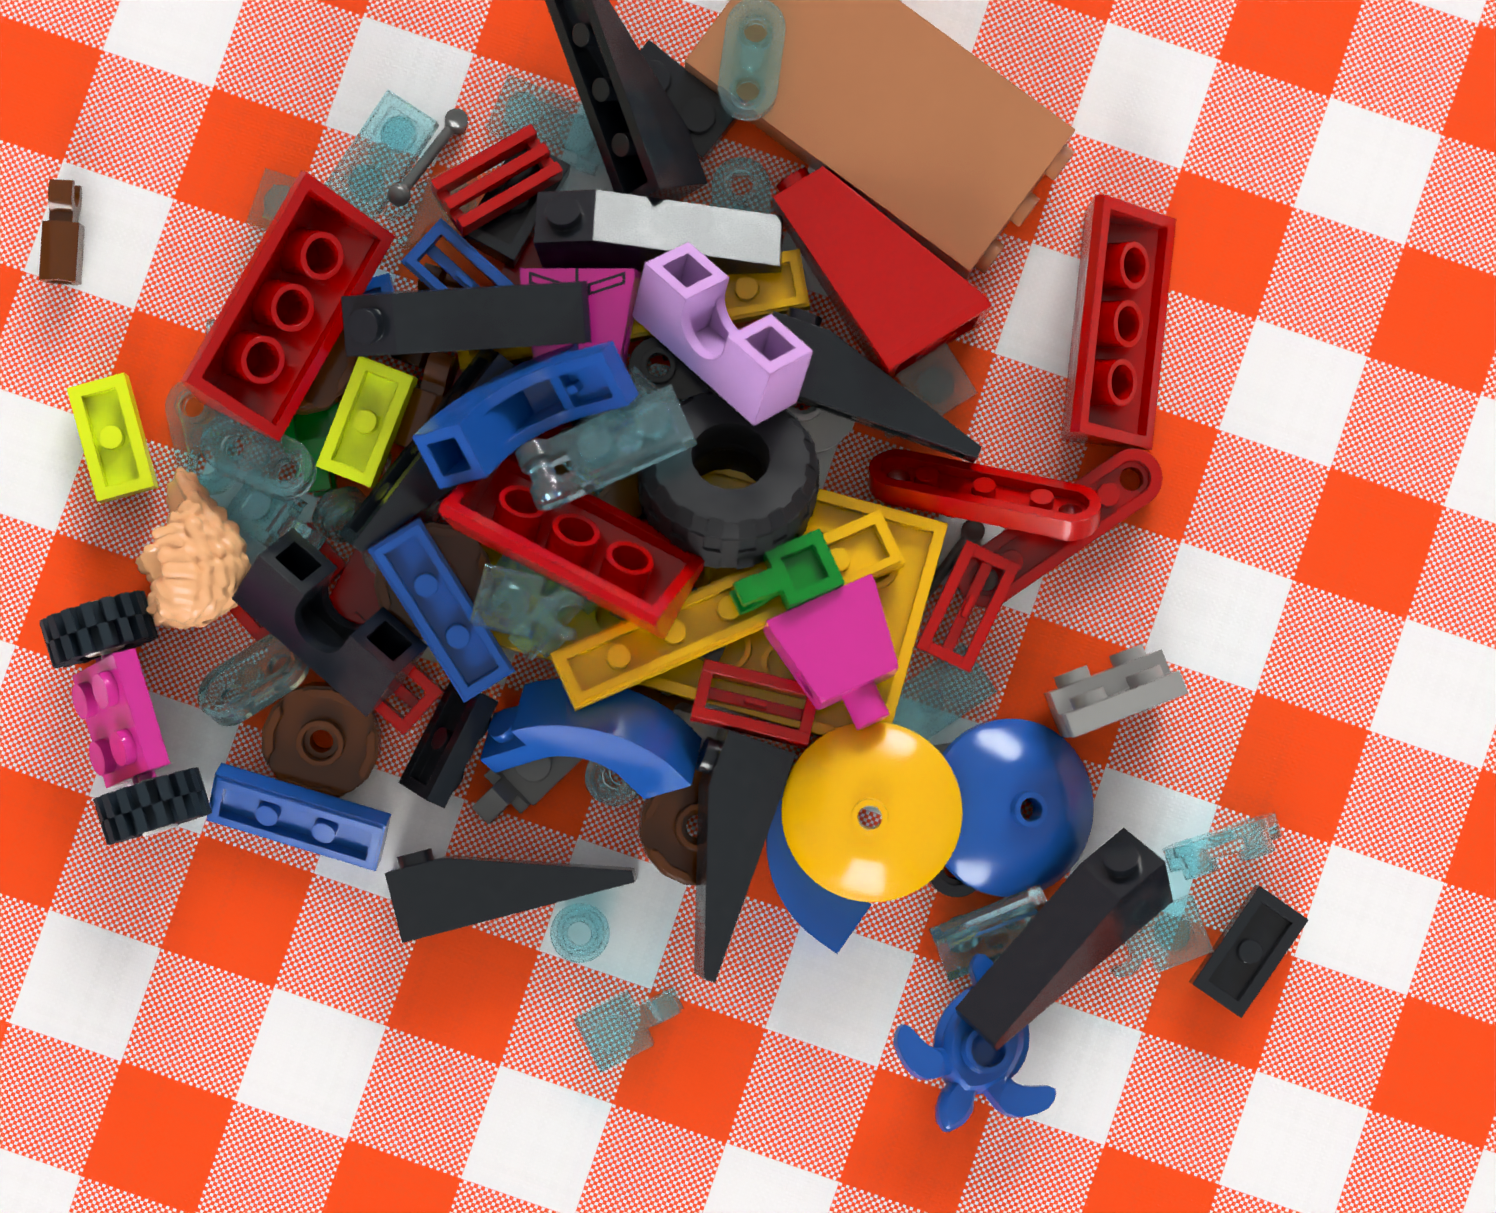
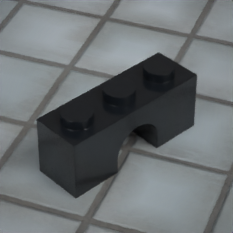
M292 528L257 556L233 595L232 600L367 717L401 686L428 645L384 607L364 624H357L344 618L333 606L328 593L329 581L338 567Z

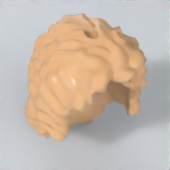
M179 467L174 473L173 481L167 483L168 496L166 497V503L170 510V514L167 517V525L157 527L152 531L151 535L154 537L153 544H148L143 548L144 553L136 558L135 563L138 565V571L141 574H145L146 580L151 582V592L147 597L148 607L146 611L153 617L154 624L157 626L162 625L167 629L178 628L187 630L194 626L199 628L205 627L232 608L238 606L232 600V597L251 568V564L246 555L247 543L240 536L238 523L228 520L227 509L218 506L217 501L210 497L208 489L199 483L197 474Z

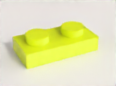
M358 356L316 467L374 488L380 479L418 378L366 357Z
M120 373L67 388L97 502L103 504L159 488L129 375Z

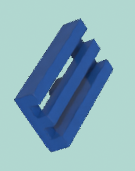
M442 218L401 260V263L429 289H445L447 287L419 262L426 254L462 287H480L435 246L440 238L443 237L496 286L514 285Z

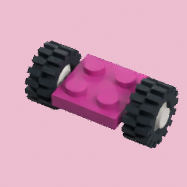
M145 591L125 592L114 597H103L93 602L89 601L79 604L80 606L61 610L60 613L51 614L47 618L41 619L39 623L53 668L70 667L75 664L96 660L95 664L72 676L75 684L72 687V700L77 714L80 718L85 719L92 740L89 745V756L95 772L103 776L106 788L133 781L134 784L93 799L106 844L112 845L140 836L147 837L176 828L181 823L211 814L212 810L198 767L157 777L155 770L169 765L170 761L135 650L136 647L158 638L153 617L146 611L148 603Z

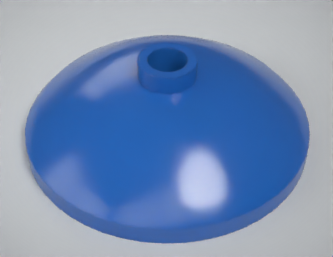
M1023 719L987 721L968 729L958 736L942 753L957 779L961 793L963 813L959 839L945 867L959 881L970 888L1000 897L1027 896L1054 885L1078 861L1088 842L1092 828L1094 813L1093 792L1088 773L1080 757L1072 746L1059 734L1044 725ZM1028 798L1033 805V812L1025 820L1021 815V805Z

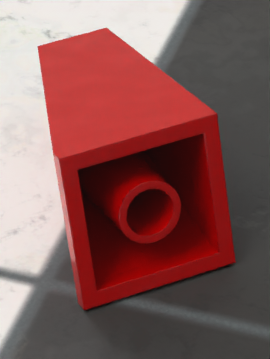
M824 166L811 174L806 167L801 168L777 184L776 187L780 193L773 196L772 208L776 215L782 216L783 226L796 247L800 248L801 255L865 357L891 378H895L982 324L992 307L987 297Z

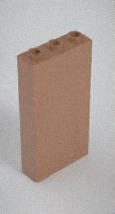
M730 0L684 61L685 70L735 108L742 117L814 170L824 166L965 280H967L975 268L983 274L987 272L1005 247L1003 243L997 240L1010 221L1018 227L1022 225L1040 200L1039 197L1032 193L1034 188L1044 175L1055 180L1075 153V151L1066 146L1075 132L1073 127L900 0Z

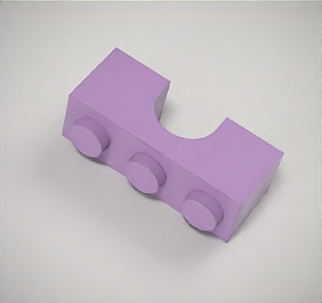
M690 242L646 262L632 313L633 318L753 426L797 403L812 356V349L772 314L739 330L730 319L725 305V292L729 277Z

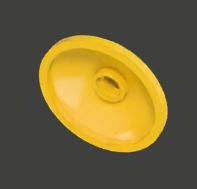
M882 721L861 730H857L854 723L843 725L827 732L814 741L794 764L785 784L781 807L782 825L787 844L804 872L826 890L847 899L863 902H883L898 899L917 891L935 878L944 868L955 850L960 835L963 814L961 793L957 779L951 766L940 751L920 734L906 727ZM874 806L879 809L882 820L877 826L867 827L860 822L858 814L863 807Z

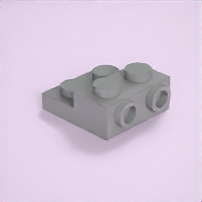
M1143 644L1109 656L1113 667L1091 675L1088 666L1085 665L1054 677L1057 689L1044 693L1060 736L1077 737L1189 694L1181 672H1170L1162 650L1146 654Z

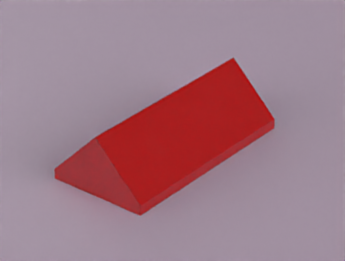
M300 171L182 377L181 382L202 404L279 442L344 328L341 296L364 293L395 236L309 173Z
M1105 194L1095 195L1085 210L1061 441L1152 450L1176 219Z
M513 453L508 455L486 478L459 484L441 503L439 509L440 515L453 529L663 640L704 568L705 560L688 551L685 553L672 545L671 541L662 533H658L653 526Z

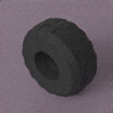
M717 392L700 393L688 397L687 400L671 406L660 415V419L650 428L644 440L638 466L639 501L642 514L644 513L649 525L653 526L658 533H662L668 538L672 545L685 553L688 551L701 557L702 560H705L704 566L717 569L754 567V565L764 562L765 552L802 536L806 531L810 517L813 515L819 489V459L816 456L815 443L809 432L805 430L794 414L788 409H784L753 426ZM731 469L745 473L755 480L756 483L744 488L725 489L711 485L701 476L714 470Z

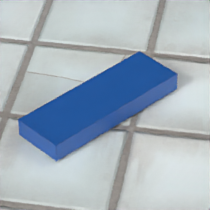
M420 517L368 548V552L464 703L515 672L512 663Z
M225 763L220 764L214 775L209 803L212 813L207 815V821L372 871L377 870L382 859L391 814Z

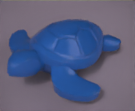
M981 953L974 955L969 962L972 986L958 994L940 1016L934 1032L933 1047L924 1042L908 1025L900 1024L894 1033L893 1045L897 1056L904 1068L913 1077L920 1080H931L941 1077L946 1084L941 1089L935 1106L936 1123L943 1132L953 1131L968 1120L974 1110L975 1095L984 1094L999 1113L1010 1118H1023L1038 1114L1048 1109L1056 1097V1089L1051 1086L1021 1085L1011 1079L1025 1062L1029 1049V1025L1025 1026L996 1051L957 1014L956 1006L994 964L985 954Z

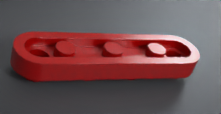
M1135 448L1125 449L1116 453L1074 482L1091 488L1101 499L1100 524L1096 532L1089 537L1077 541H1064L1030 532L1006 529L985 543L982 547L1021 565L1004 602L1151 502L1159 493L1163 480L1162 470L1157 460L1144 450ZM1130 469L1139 475L1140 484L1136 490H1126L1121 485L1120 475L1123 470ZM975 557L971 558L957 587L963 599L982 562ZM993 566L991 571L996 576V584L991 590L981 591L974 607L986 609L1003 573L1002 570Z
M892 449L881 452L869 464V490L871 494L879 501L892 506H902L941 514L951 518H961L1000 526L1005 529L1030 532L1064 541H1077L1089 537L1096 532L1100 524L1101 499L1094 490L1081 484L904 449Z

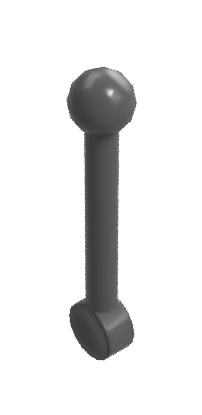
M454 108L447 112L445 127L404 180L389 188L387 197L392 205L397 207L406 205L411 198L410 190L454 134L459 135L466 131L468 116L463 110Z
M967 520L963 524L961 538L935 571L928 600L953 568L964 542L969 540L977 543L983 538L985 528L982 523Z

